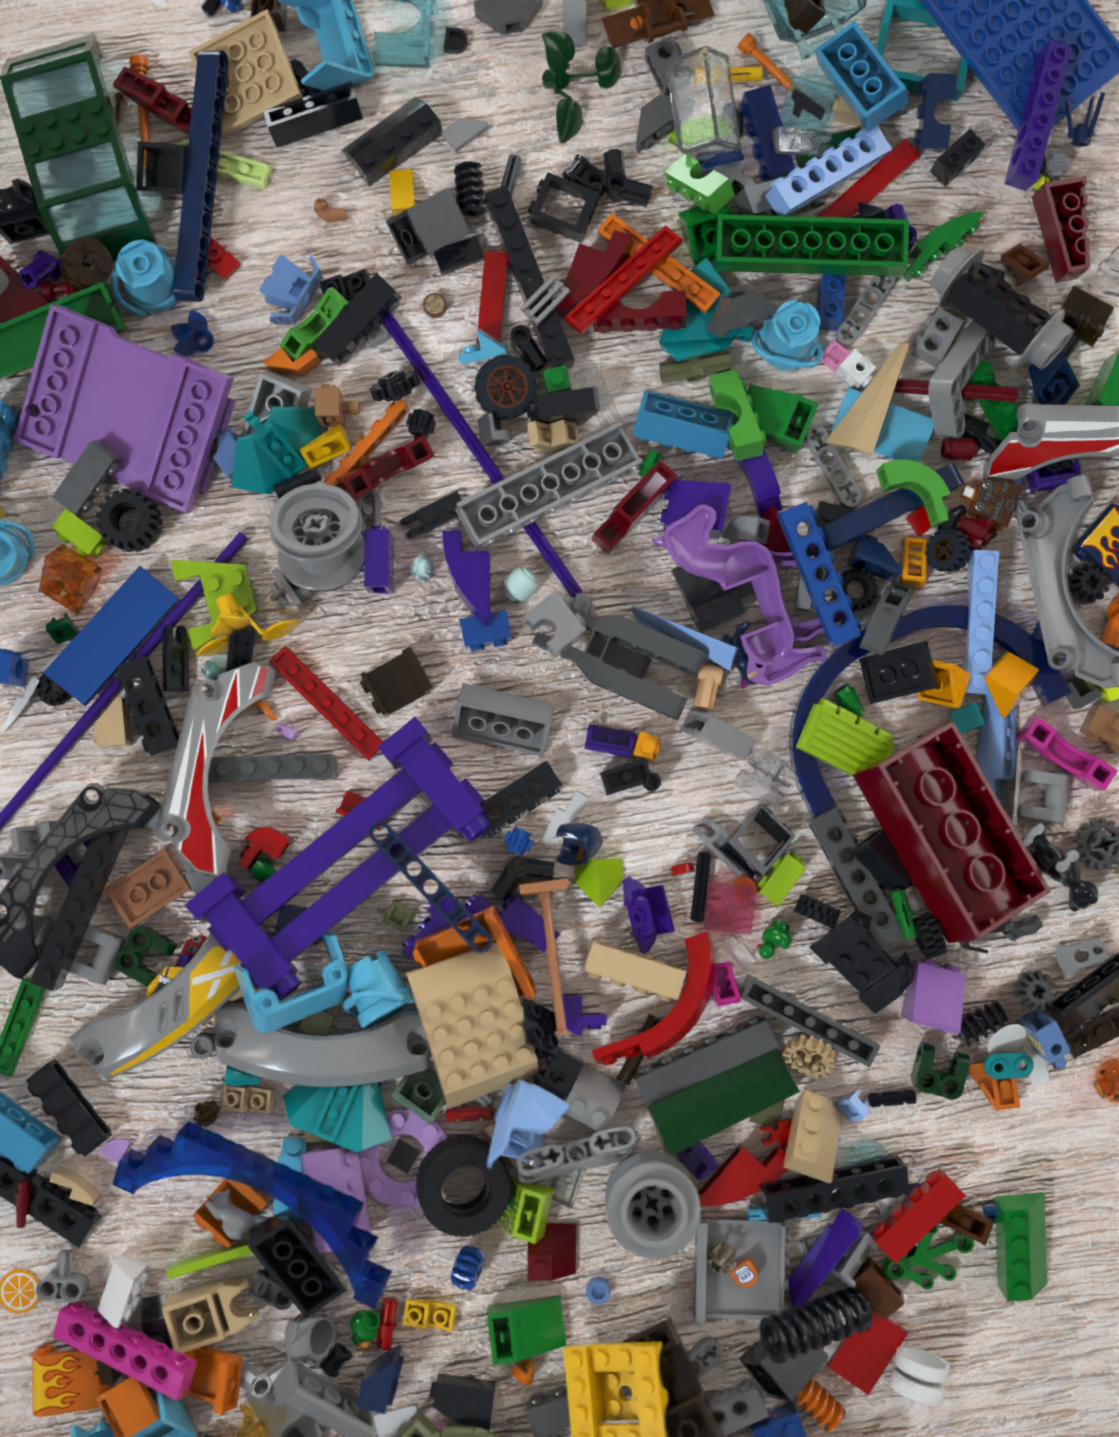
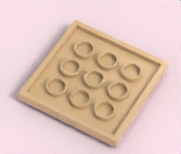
M268 9L188 51L195 72L200 51L223 50L227 54L229 67L221 133L223 138L265 117L263 111L303 97L274 19Z

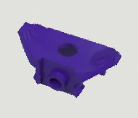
M627 877L622 881L624 906H627L633 930L631 934L640 952L645 954L650 951L658 934L675 932L664 886L659 885L645 888L640 882Z

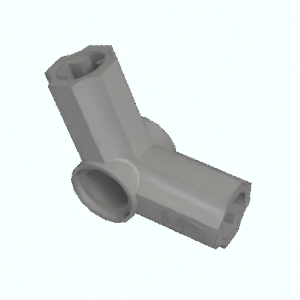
M243 1359L240 1387L253 1396L260 1404H271L276 1399L273 1382L289 1360L263 1375ZM268 1385L267 1391L259 1395L261 1388Z

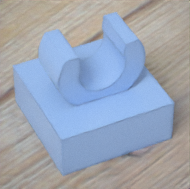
M860 1090L840 1097L836 1102L837 1106L851 1122L864 1119L870 1113L866 1108L869 1105V1100L861 1102L858 1098L861 1094Z

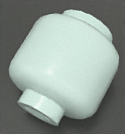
M516 567L503 581L506 589L504 594L512 601L517 599L525 602L537 589L536 581L538 578L527 567Z

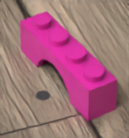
M1039 717L1029 718L1016 739L1093 791H1105L1118 770L1100 758L1089 755L1069 744L1058 734L1057 729Z

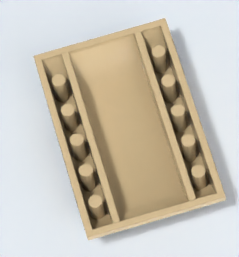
M497 942L492 943L491 948L484 953L471 950L406 973L448 1109L506 1088L508 1083L514 1085L518 1079L525 1081L538 1074V1061L534 1047L527 1044L525 1040L524 1014L513 976Z

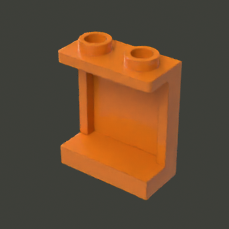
M236 1165L206 1201H212L214 1193L230 1189V1198L233 1205L251 1214L258 1215L271 1200L272 1196ZM204 1203L193 1214L196 1224L200 1228L211 1232L214 1235V1240L219 1245H225L229 1248L236 1240L226 1235L222 1229V1220L216 1219Z
M208 1345L182 1353L197 1361L190 1389L179 1400L186 1396H191L214 1404V1413L220 1415L236 1408L243 1357Z

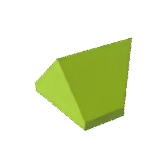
M590 859L582 865H575V883L599 908L622 884V859Z

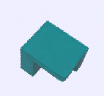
M976 702L949 713L960 734L985 724Z

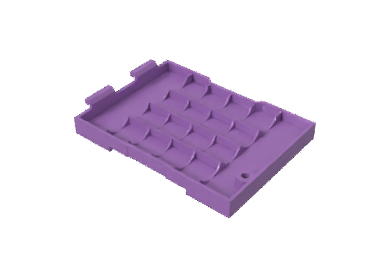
M50 305L14 441L56 459L60 458L75 464L90 441L101 440L122 457L119 462V470L115 475L109 476V478L143 493L146 497L186 513L193 510L198 491L206 493L216 465L215 461L209 459L217 430L220 429L224 432L227 430L236 401L228 397L234 378L181 355L165 356L120 337L114 327L64 306Z

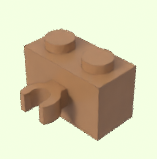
M324 384L321 387L315 388V416L322 428H333L339 424L346 428V414H360L358 401L351 400L345 402L339 387L332 384Z
M1101 705L1090 707L1079 732L1086 735L1085 739L1096 744L1101 742L1107 745V750L1119 754V714Z

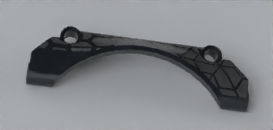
M90 783L81 791L0 892V905L5 906L7 910L5 914L0 913V966L6 969L10 975L23 980L40 959L34 940V909L40 888L54 865L70 850L95 836L116 830L146 827L162 807L157 800L148 794L140 793L136 789L107 787L104 789L98 783ZM87 791H96L99 799L96 801L90 800L87 797Z

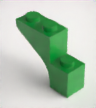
M983 359L966 383L1001 386L995 381L992 364ZM976 399L995 434L1001 441L1010 432L1017 431L1016 411L1018 408L1016 402Z

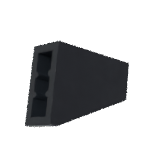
M597 387L536 395L527 405V415L531 422L538 421L545 424H551L560 420L584 424L600 411Z
M883 829L873 832L850 850L889 891L898 888L906 890L914 885L913 880Z
M438 1373L437 1382L432 1381L430 1398H434L433 1408L461 1426H474L490 1431L496 1381Z

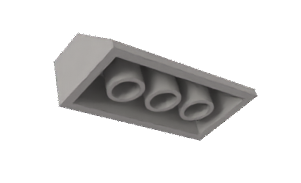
M463 683L457 699L452 736L544 756L555 704Z
M290 1359L274 1380V1394L279 1403L294 1407L299 1414L314 1418L323 1427L327 1425L334 1429L341 1437H370L376 1433L371 1411L356 1408L357 1395L295 1360Z

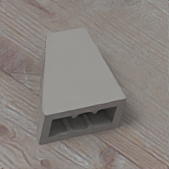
M691 709L680 728V731L745 761L752 753L753 745L756 741L755 738L713 715Z

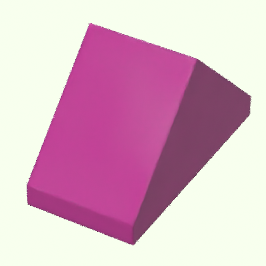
M730 961L716 964L712 997L717 1007L741 1002Z

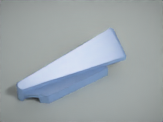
M632 606L631 610L639 624L697 648L707 654L706 661L709 662L711 659L722 667L731 670L739 648Z
M990 693L985 694L982 714L985 724L980 729L976 762L1001 805H1006V781H1016V710L1013 708L1006 717H1001Z

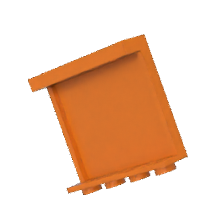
M494 905L473 914L477 921L489 932L492 943L497 942L511 970L518 997L525 995L527 1000L535 997L536 985ZM469 917L457 922V926L463 930L471 925ZM450 925L417 940L413 956L418 965L421 964L422 967L473 949ZM483 934L477 935L474 938V944L477 947L485 946L488 942L487 936Z

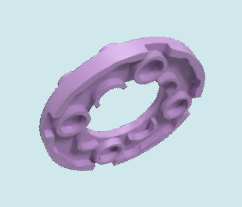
M395 1108L385 1111L391 1136L399 1134L413 1136L423 1145L426 1155L437 1143L439 1144L441 1143L440 1141H445L448 1138L442 1126L435 1119L431 1124H428L408 1108ZM383 1144L358 1153L363 1186L373 1198L392 1207H412L420 1204L416 1194V1178L405 1182L397 1181L387 1176L381 1168L379 1156Z

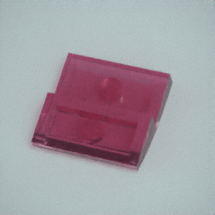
M709 882L703 929L751 935L757 887Z

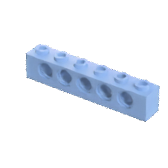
M878 125L869 132L865 128L855 135L856 138L854 139L848 137L838 145L839 148L837 149L831 147L821 155L822 158H812L804 165L805 168H795L787 175L788 178L783 179V177L775 180L770 185L772 189L765 197L777 216H788L877 163L889 153L892 148Z

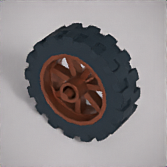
M500 355L487 361L476 375L474 385L476 400L481 405L482 410L492 413L494 418L502 420L514 419L527 411L528 402L536 396V390H538V383L535 380L536 375L530 369V365L523 362L521 358L512 357V355ZM503 370V382L494 376L496 372ZM507 370L516 374L511 381L507 379ZM520 378L522 388L513 387V383ZM490 379L497 383L499 387L489 390ZM511 391L522 393L517 401H515ZM491 393H501L498 402L492 398ZM505 394H507L512 404H501Z

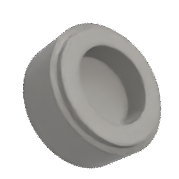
M208 1034L196 1036L190 1044L192 1055L198 1059L208 1058L214 1053L216 1048L214 1038Z

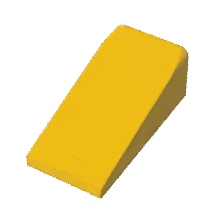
M412 169L389 171L393 217L415 206Z
M339 424L301 447L299 451L311 469L351 451L352 444L343 426Z

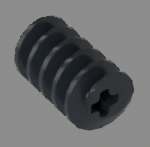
M464 161L454 168L455 192L457 193L455 197L461 213L467 216H479L485 213V208L482 207L485 204V199L481 198L484 195V190L481 189L484 186V182L480 180L483 177V172L479 170L482 165L474 161Z
M994 999L991 1002V1006L984 1004L983 1010L976 1008L974 1014L967 1012L966 1019L962 1016L961 1030L958 1036L968 1047L971 1046L970 1038L979 1043V1034H982L987 1039V1030L995 1034L997 1032V1025L1000 1028L1005 1027L1004 1022H1008V1018L1000 1003Z

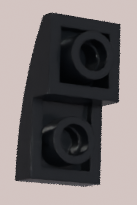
M364 268L347 276L339 274L320 282L323 295L328 288L334 287L347 301H350L368 283L370 277L368 271Z

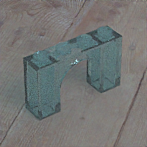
M382 0L408 2L420 11L421 16L418 23L409 31L402 33L374 32L373 58L375 66L430 68V59L435 58V45L431 44L432 37H436V22L432 21L433 15H437V0Z

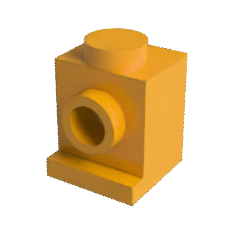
M639 732L632 756L641 759L646 758L648 761L655 762L661 740L656 736Z

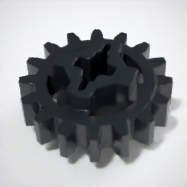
M395 370L378 378V384L372 385V388L369 390L374 401L379 402L384 399L386 402H395L411 394L413 388L417 387L421 382L416 371L412 372L410 370L405 373L404 370Z

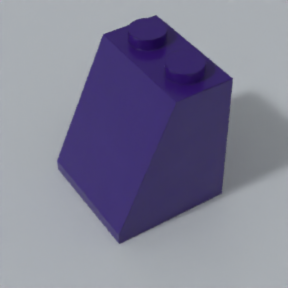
M674 480L671 486L666 489L664 500H668L667 509L662 508L660 522L664 523L663 530H666L672 523L688 515L697 506L704 504L710 506L716 512V521L709 533V538L718 540L724 528L731 484Z

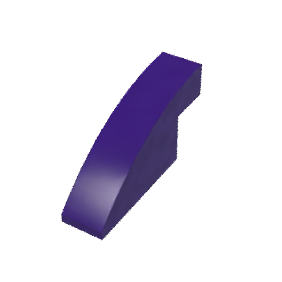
M461 530L442 531L447 569L459 597L485 626H490L489 551H463Z

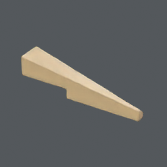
M901 342L826 439L825 444L843 450L848 449L869 457L873 454L909 346L908 343Z

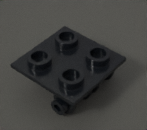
M523 998L526 1043L535 1048L534 1051L538 1059L547 1058V1054L559 1057V1041L557 1036H555V1031H557L555 1012Z

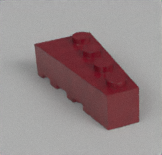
M1087 176L1045 183L1032 196L1055 283L1075 280L1090 268L1089 239L1086 238L1088 218H1086L1085 206L1088 204L1087 195H1085Z

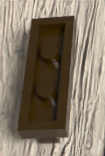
M1119 1006L1084 1023V1027L1080 1031L1063 1034L1070 1049L1071 1057L1076 1058L1119 1036Z

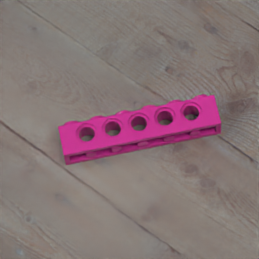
M81 1301L68 1303L59 1310L53 1337L176 1401L190 1389L197 1361L167 1347L163 1343L147 1337L144 1333L138 1332L124 1323L119 1328L113 1327L98 1311Z

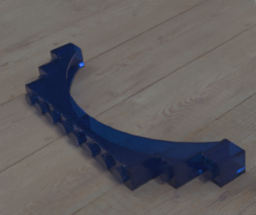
M190 1121L177 1132L175 1141L159 1135L148 1146L145 1155L142 1152L130 1149L119 1160L112 1185L133 1195L141 1186L150 1182L182 1175L220 1177L240 1182L270 1195L301 1216L324 1239L348 1276L355 1293L354 1300L376 1309L383 1297L392 1271L370 1261L378 1236L356 1227L364 1202L356 1199L354 1196L338 1191L330 1185L311 1178L309 1175L295 1171L285 1164H280L263 1154L254 1152L242 1144H237L220 1134L211 1132L199 1124Z

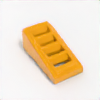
M904 537L900 583L919 589L924 587L927 574V555H925V551H927L926 543H928V539ZM909 547L921 548V551L909 550ZM908 556H909V557H919L920 560L908 559ZM908 566L919 567V569H909Z

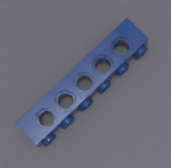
M806 501L777 513V518L829 645L835 647L861 636L859 631L862 628L858 617L852 614L850 607H853L849 595L843 592L841 587L844 584L842 576L838 571L835 572L832 565L835 560L830 549L826 550L823 542L826 538L822 528H817L814 520L817 516L813 506L808 505ZM800 522L805 523L808 527V532L805 536L800 535L797 531V526ZM810 544L814 545L817 549V554L814 558H810L806 553V549ZM818 567H823L826 571V576L823 580L817 579L815 575ZM828 589H832L835 593V598L832 602H827L824 597ZM837 611H841L844 616L840 624H836L833 619Z

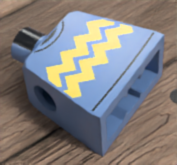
M1039 1009L1017 1019L1018 1024L1025 1028L1026 1037L1037 1055L1051 1063L1054 1069H1060L1067 1064L1064 1056L1070 1052V1049L1054 1019Z

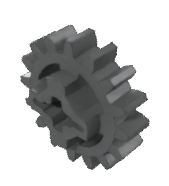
M1099 818L1098 821L1090 819V825L1082 823L1081 826L1084 830L1076 831L1075 833L1080 837L1073 840V843L1079 846L1074 850L1082 854L1079 857V861L1087 860L1086 866H1094L1097 870H1102L1103 867L1105 869H1112L1111 863L1119 865V827L1114 828L1115 822H1107L1105 818ZM1105 830H1107L1112 836L1107 835ZM1101 840H1102V841H1107V842L1103 843L1102 845H1100V848H1099V847H1094V846H1097L1099 843H1101ZM1089 852H1093L1099 860L1092 857Z

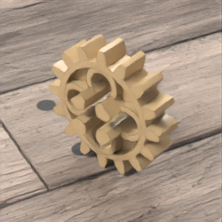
M801 1034L800 1039L793 1036L792 1041H787L783 1053L785 1063H791L789 1068L797 1069V1074L799 1075L805 1073L807 1078H810L811 1075H814L816 1079H819L820 1075L826 1078L828 1073H833L837 1062V1057H835L836 1051L830 1050L831 1045H824L822 1038L818 1041L815 1040L814 1035L806 1038L804 1034Z

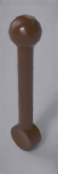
M116 92L114 95L116 99L115 118L117 125H119L121 101L124 99V96L121 92Z

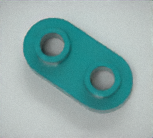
M1020 1051L989 1054L983 1061L984 1072L993 1079L1026 1077L1031 1074L1034 1067L1032 1058ZM1021 1061L1025 1062V1066L1023 1069H1019L1018 1067ZM997 1063L1001 1064L999 1071L994 1070V1066Z

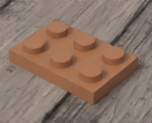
M164 849L104 890L129 929H132L192 888L168 850Z

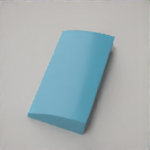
M852 388L847 389L830 434L862 392ZM890 403L874 452L894 460L920 462L934 428L933 419Z

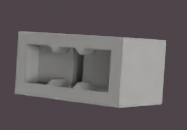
M939 307L935 314L930 313L923 324L926 329L923 334L919 332L912 345L915 349L911 355L936 368L942 361L964 321ZM936 323L942 324L945 330L938 329ZM925 343L932 344L934 350L927 349Z

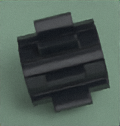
M414 409L413 414L409 413L406 421L407 431L414 436L424 435L425 438H428L429 433L433 434L435 429L434 414L422 409Z

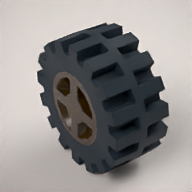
M953 529L936 531L934 533L935 536H930L928 539L931 542L926 543L928 551H925V555H929L927 561L932 563L930 566L943 572L959 571L960 568H964L966 566L965 562H969L971 559L968 555L972 554V550H969L972 544L967 542L969 537L963 535L962 531Z

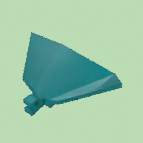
M707 258L690 270L720 292L721 297L732 293L718 272L714 271V267ZM721 297L707 314H704L687 301V328H680L678 330L663 329L659 345L674 360L681 362L731 347L732 338L749 343L753 327L735 328L730 330V334L717 337L708 333L706 327Z
M272 407L265 423H262L249 411L244 416V419L253 427L255 432L236 440L231 486L237 489L271 494L275 491L273 488L274 484L292 478V475L295 473L298 475L308 465L305 463L306 461L299 449L322 435V427L315 416V407Z
M378 1082L338 1087L298 1085L283 1095L289 1123L295 1128L357 1153L392 1141Z

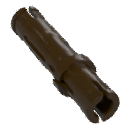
M648 1013L641 1031L637 1032L636 1035L649 1030L662 1020L658 1017L655 1018L651 1026L655 1016ZM641 1051L635 1057L626 1058L619 1074L616 1076L617 1080L621 1082L624 1079V1084H631V1080L644 1056Z

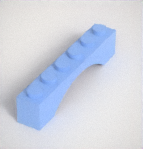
M973 550L972 554L968 555L971 558L968 562L967 571L969 615L962 669L971 674L965 693L990 694L984 676L992 668L999 551Z

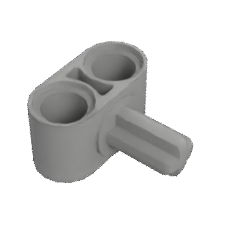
M70 1249L59 1251L57 1271L50 1272L37 1284L35 1290L39 1299L49 1302L73 1303L79 1300L89 1289L88 1277L82 1273L72 1272L73 1251ZM47 1282H51L55 1290L49 1289ZM72 1283L78 1286L79 1292L71 1288Z

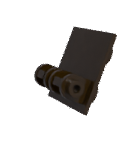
M1073 285L1060 310H1065L1063 323L1074 330L1073 334L1078 340L1093 347L1098 337L1100 338L1105 331L1103 328L1114 307Z

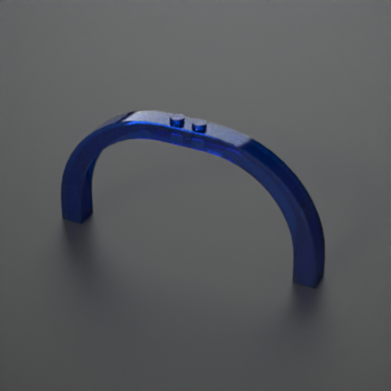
M933 606L903 615L899 620L890 643L913 632L929 628L949 627L968 630L969 606ZM995 613L993 642L997 643L1007 652H1011L1039 669L1031 685L1041 705L1049 704L1070 694L1060 671L1049 665L1044 647L1022 627ZM867 628L860 631L861 636L841 646L816 668L801 690L794 707L789 731L790 763L795 783L811 817H816L836 807V804L822 777L817 759L797 749L796 745L813 704L819 703L836 677L847 666L870 653V651L860 648Z

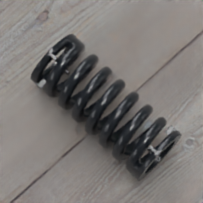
M850 1286L845 1290L836 1291L834 1294L825 1295L823 1298L814 1299L812 1302L803 1303L801 1306L792 1307L791 1310L786 1309L781 1311L780 1314L775 1313L762 1318L759 1325L760 1337L770 1359L777 1364L786 1362L788 1357L794 1359L800 1353L805 1355L811 1349L818 1350L822 1345L829 1346L833 1341H842L843 1337L850 1338L854 1333L860 1334L870 1330L872 1326V1313L864 1294L857 1287L853 1288ZM851 1307L853 1308V1310H854V1312H855L856 1318H855V1316H854L853 1313H852ZM839 1309L845 1318V1325L840 1317ZM829 1314L834 1322L835 1330L830 1323ZM818 1318L823 1326L824 1334L820 1329ZM807 1323L809 1324V1326H810V1328H811V1330H812L813 1338H812V1336L810 1335V1332H809V1330H808ZM796 1327L798 1328V1330H799V1332H800V1335H801V1338H802V1342H801V1340H800V1338H799V1336H798ZM773 1330H775L781 1347L777 1348ZM786 1333H787V1335H788V1337H789V1339H790L791 1346H790V1344L788 1343V1340H787V1337H786Z

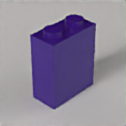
M380 525L371 526V529H365L364 587L370 594H394V538L389 529H385V526Z

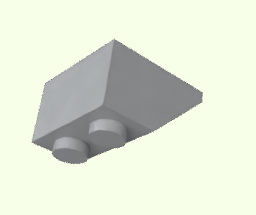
M584 1063L563 1101L569 1104L565 1114L598 1132L606 1130L615 1114L625 1086Z

